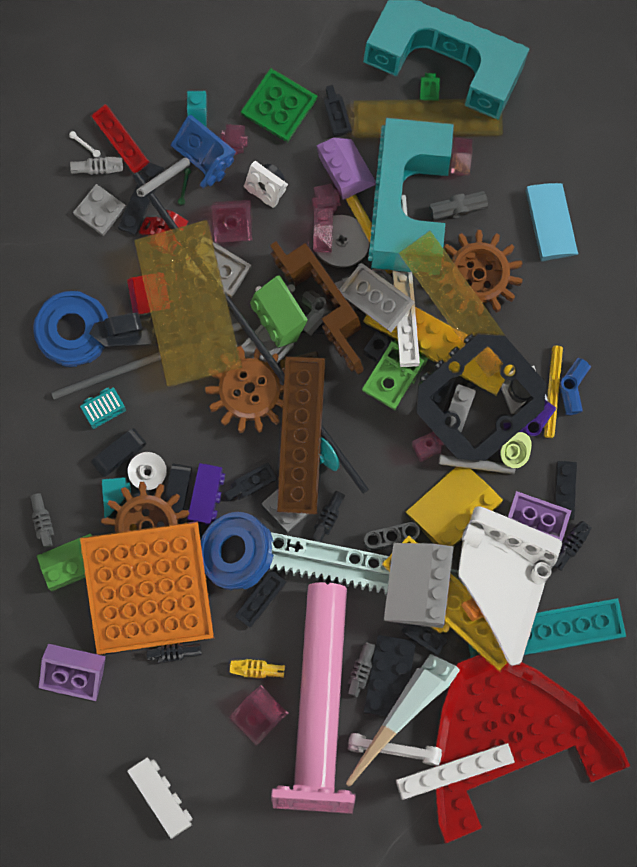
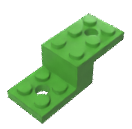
M395 340L388 346L362 391L396 410L412 383L414 384L429 358L419 353V366L400 367L398 341ZM391 379L394 382V386L392 388L384 387V380Z

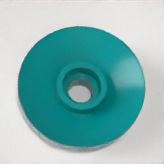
M321 437L319 463H323L332 471H337L340 467L338 457L332 446Z

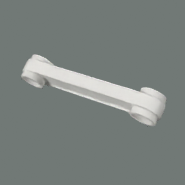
M351 733L347 744L348 750L363 753V750H367L372 740L366 739L364 735ZM388 743L380 751V753L424 760L423 763L432 766H439L442 757V750L427 746L426 749Z

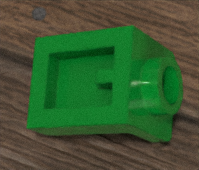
M425 73V76H421L420 100L439 101L440 78L436 77L435 73Z

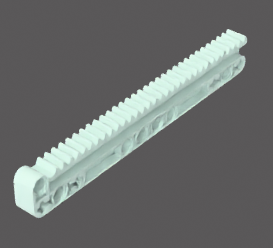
M271 532L273 537L271 553L274 556L270 571L277 567L278 573L282 569H285V574L292 570L293 576L300 572V576L303 578L305 573H307L308 579L315 575L317 581L320 577H323V582L330 578L331 583L338 580V584L341 585L345 581L346 587L350 583H353L354 588L360 584L361 590L368 586L369 591H372L375 587L377 593L383 589L384 594H387L390 572L382 566V563L389 556ZM276 540H281L284 542V546L277 549L273 546V543ZM287 542H290V546L296 547L297 544H300V548L302 549H299L298 552H295V548L289 547V551H286ZM356 555L360 558V562L352 564L349 558ZM371 559H375L379 562V566L371 568L368 562ZM451 569L450 573L463 584L458 576L459 570Z

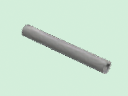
M186 157L138 188L136 191L138 196H145L190 165L189 159Z
M440 455L438 463L441 465L514 474L516 469L508 467L504 463L462 460L446 455Z

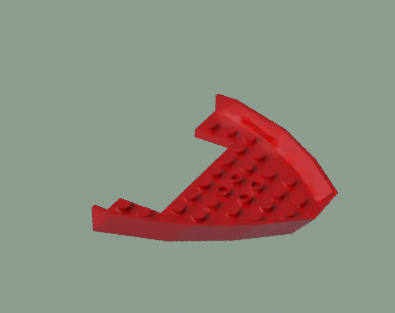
M481 654L457 664L460 671L451 682L442 708L436 748L442 750L439 766L507 743L509 744L514 763L436 788L438 822L445 844L482 828L467 790L575 746L590 782L630 767L623 748L582 701L537 669L522 662L513 666L507 662L499 671Z

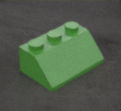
M279 275L256 291L250 302L252 310L256 312L261 324L266 328L271 340L274 341L278 348L297 342L308 321Z
M80 538L37 555L41 571L51 592L86 578Z

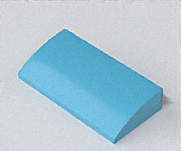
M551 183L527 186L526 196L541 261L578 255L563 184Z

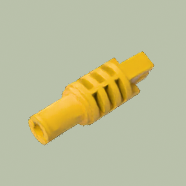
M251 659L231 660L230 673L253 678H266V676L284 678V672L279 671H284L285 665H272L262 660Z

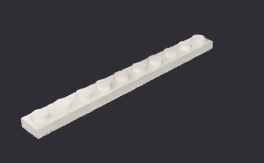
M402 195L401 207L407 215L406 195ZM392 270L393 286L414 301L412 272ZM415 303L397 324L400 367H413L420 364Z

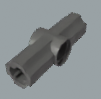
M484 191L466 196L464 194H457L448 200L430 204L433 221L452 216L459 218L466 216L469 212L488 208L487 196Z

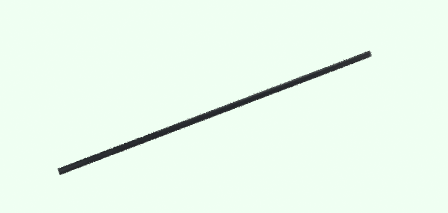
M138 172L132 175L139 187L146 184ZM151 191L146 194L149 201L284 385L285 373L154 193ZM322 425L321 437L332 446L339 462L363 494L366 493L369 488Z

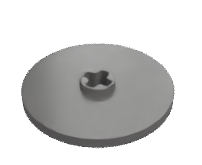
M336 215L322 221L315 230L313 238L314 249L319 258L326 264L338 268H347L358 264L366 256L370 244L357 219L346 215ZM339 238H342L344 244L338 242Z

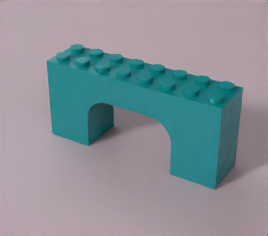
M388 0L366 43L363 62L397 76L406 57L412 50L417 48L434 50L468 65L474 71L475 77L470 85L465 106L499 120L524 68L530 48L525 47L521 43L508 40L504 36L494 34L488 29L475 26L471 22L461 20L452 14L449 15L442 12L438 8L423 4L419 0Z
M386 118V125H382L368 261H372L373 269L440 275L445 223L418 221L409 218L401 207L402 186L404 181L413 174L422 173L448 176L454 124Z

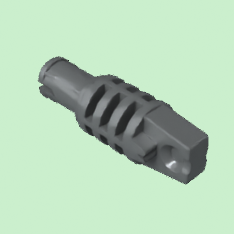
M40 493L31 495L30 499L34 511L32 519L37 539L41 538L45 548L53 546L51 535H54L49 512L44 507L42 495Z
M364 642L360 657L355 660L348 684H351L348 694L358 697L361 688H365L372 667L370 661L376 647L373 644Z

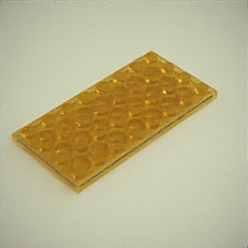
M204 220L134 240L167 386L171 387L242 368L208 221Z

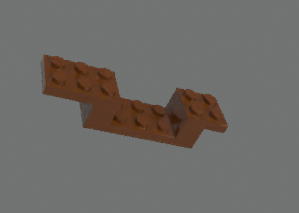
M277 241L270 245L272 249L270 254L277 267L281 268L284 277L289 283L293 282L295 286H298L312 276L315 282L321 285L327 299H331L335 310L322 318L324 333L329 341L333 342L338 354L341 357L343 356L350 371L355 370L357 375L362 373L364 369L361 361L346 341L347 338L362 329L359 318L306 243L288 255L284 253Z

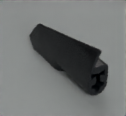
M178 307L144 314L131 313L110 317L102 322L94 323L89 333L105 347L184 343L182 334L183 324Z

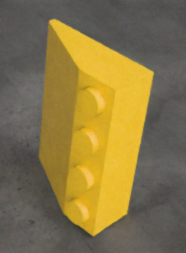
M456 467L405 513L434 544L454 547L461 541L475 507H484L494 511L502 504L503 500L470 468Z

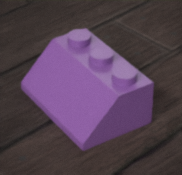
M332 138L317 145L318 156L343 200L376 185L374 177L352 139Z
M516 491L507 517L553 536L562 542L571 510Z
M48 644L42 657L39 688L96 701L104 672L105 656Z

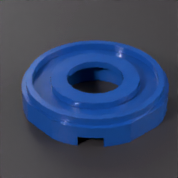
M61 292L44 302L34 320L33 329L36 343L46 358L62 366L77 367V365L90 363L101 355L105 346L89 333L94 323L104 321L108 318V315L98 300L82 292ZM67 314H77L85 321L86 328L84 334L76 340H65L57 332L59 320Z
M232 512L216 519L208 527L201 539L205 575L215 585L226 590L247 589L255 585L270 568L274 555L271 553L273 537L270 530L256 517L244 512ZM233 535L240 536L246 546L243 557L233 564L224 562L221 558V552L226 540Z

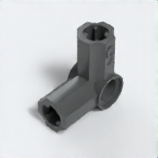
M314 290L306 291L302 295V303L311 309V312L306 316L308 321L303 328L310 336L323 323L322 318L335 310L324 297H321Z

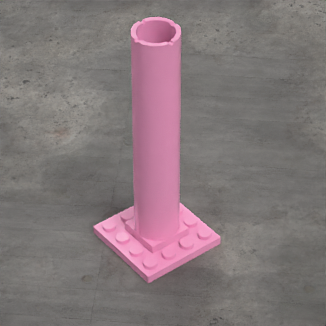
M312 583L308 585L294 789L289 790V787L277 786V789H273V808L337 813L353 812L355 795L347 790H339L338 793H334L347 588L340 584Z

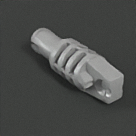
M118 157L89 158L87 161L70 162L71 174L88 173L93 175V173L109 174L123 171L122 158Z

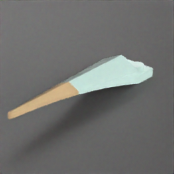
M432 654L429 655L423 666L417 668L349 777L346 785L351 786L388 742L427 704L449 687L460 671L458 667Z

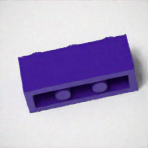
M199 463L189 509V523L198 521L199 525L210 526L217 519L218 511L215 510L216 503H220L222 492H219L220 484H224L225 473H223L222 467Z

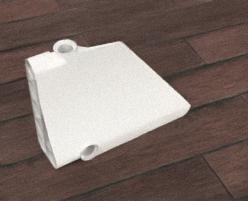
M475 507L461 539L463 542L458 576L484 615L508 663L512 666L521 663L545 582L551 575V568L558 559L562 542L553 536L489 509Z

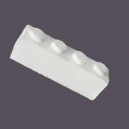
M146 758L129 769L128 773L170 838L173 839L192 826L190 823L192 817L187 810L183 811L179 806L182 802L176 793L172 794L168 789L171 785L166 777H160L157 772L160 768L155 760L150 761L149 758Z

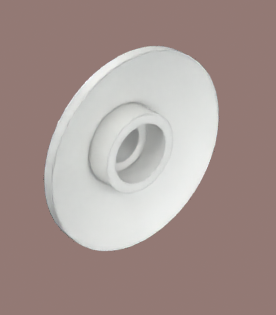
M152 452L136 455L128 467V476L132 484L139 488V483L145 482L147 490H153L159 484H162L167 473L163 459ZM147 469L151 470V474L149 476H146L144 474L145 470Z

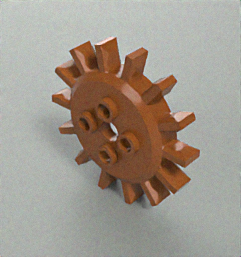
M481 230L476 232V243L468 244L463 233L459 234L458 241L462 248L458 251L448 244L444 246V251L452 257L451 262L442 260L441 269L449 270V275L439 277L436 281L437 285L450 283L453 288L446 293L444 297L446 302L452 300L456 295L460 296L463 299L459 305V312L461 313L466 309L468 302L476 303L477 316H482L484 310L483 303L488 302L491 303L496 313L500 312V303L496 299L500 295L513 302L515 295L507 290L506 286L507 284L521 286L523 280L519 277L510 276V270L522 267V261L508 262L506 258L513 252L514 246L511 244L503 251L496 248L500 237L497 233L492 237L490 244L482 243L483 234ZM472 263L474 267L468 268L467 264ZM485 266H492V270H487ZM476 270H481L484 273V277L477 279L473 273ZM470 281L472 285L466 286L465 282ZM489 283L490 288H485L484 284Z
M242 346L237 347L238 361L232 363L226 355L220 356L222 363L227 367L224 373L216 369H210L209 374L213 378L219 379L220 383L219 386L205 387L206 394H220L221 399L212 403L209 407L211 412L217 411L222 407L226 408L228 412L221 420L224 426L235 416L240 419L238 424L239 433L244 432L247 420H254L255 428L260 433L263 431L261 418L269 416L276 425L280 423L278 416L273 410L276 406L283 408V400L280 399V395L284 392V385H280L279 378L270 365L260 360L262 354L257 348L254 350L253 358H245V351ZM274 353L272 357L277 362L279 356L278 354ZM246 373L247 377L241 378L240 374ZM263 378L265 379V383L259 384L258 380ZM246 384H253L255 390L252 393L245 392L244 387ZM236 390L241 392L239 396L234 395ZM254 396L259 397L257 402L252 401Z
M140 482V496L133 498L130 490L126 487L121 489L122 495L127 500L123 506H120L116 501L109 500L107 504L110 508L115 509L118 514L116 519L103 518L101 523L114 525L115 533L131 531L130 526L132 524H135L137 530H140L144 521H150L152 528L158 527L159 521L164 522V526L178 524V519L186 518L190 512L189 510H182L179 513L174 512L172 506L178 502L180 498L178 494L173 495L167 502L161 499L164 491L163 484H159L155 495L151 496L147 495L145 482ZM144 509L149 510L148 516L142 514Z

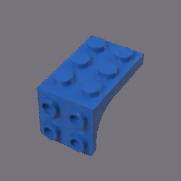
M192 115L187 116L171 143L174 149L188 158L190 162L205 174L200 184L202 188L208 185L212 186L216 181L220 182L226 174L224 171L233 163V156L236 153L233 148Z

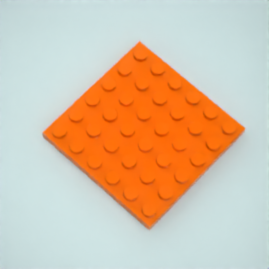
M198 521L80 538L97 655L214 638Z

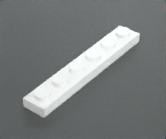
M507 743L398 779L396 783L403 800L514 763V759Z

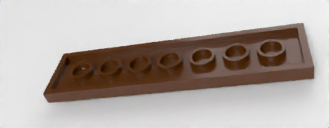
M286 357L277 512L317 514L325 371L324 358Z

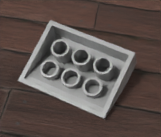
M393 543L384 621L443 628L453 546Z

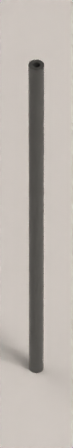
M235 323L203 335V343L243 328L239 323ZM182 343L51 392L53 399H57L201 344L184 345Z

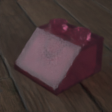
M251 200L213 202L214 243L252 241Z
M260 685L247 696L229 718L257 746L288 715V712Z

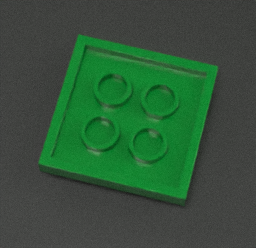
M270 68L242 109L241 115L288 143L316 102L318 96Z

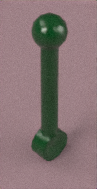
M190 168L184 169L185 177L181 197L178 199V204L181 206L185 204L184 196L188 175L191 173Z

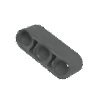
M410 522L370 531L365 535L364 546L369 551L393 547V543H402L408 537L405 533V530L408 528L415 530L416 535L411 538L416 541L419 536V527L415 523ZM388 533H395L397 539L389 541L386 535ZM375 537L378 540L377 545L372 546L368 544V538Z

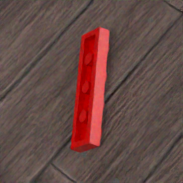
M105 104L92 115V118L133 173L140 171L149 163V160L108 105Z

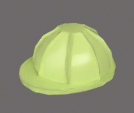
M518 432L501 447V459L506 466L519 468L528 461L531 453L530 437L523 432Z

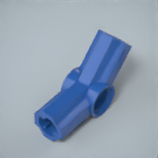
M580 358L576 359L559 385L566 415H575L583 412L578 386L591 366ZM570 382L573 385V389L565 388L564 383Z

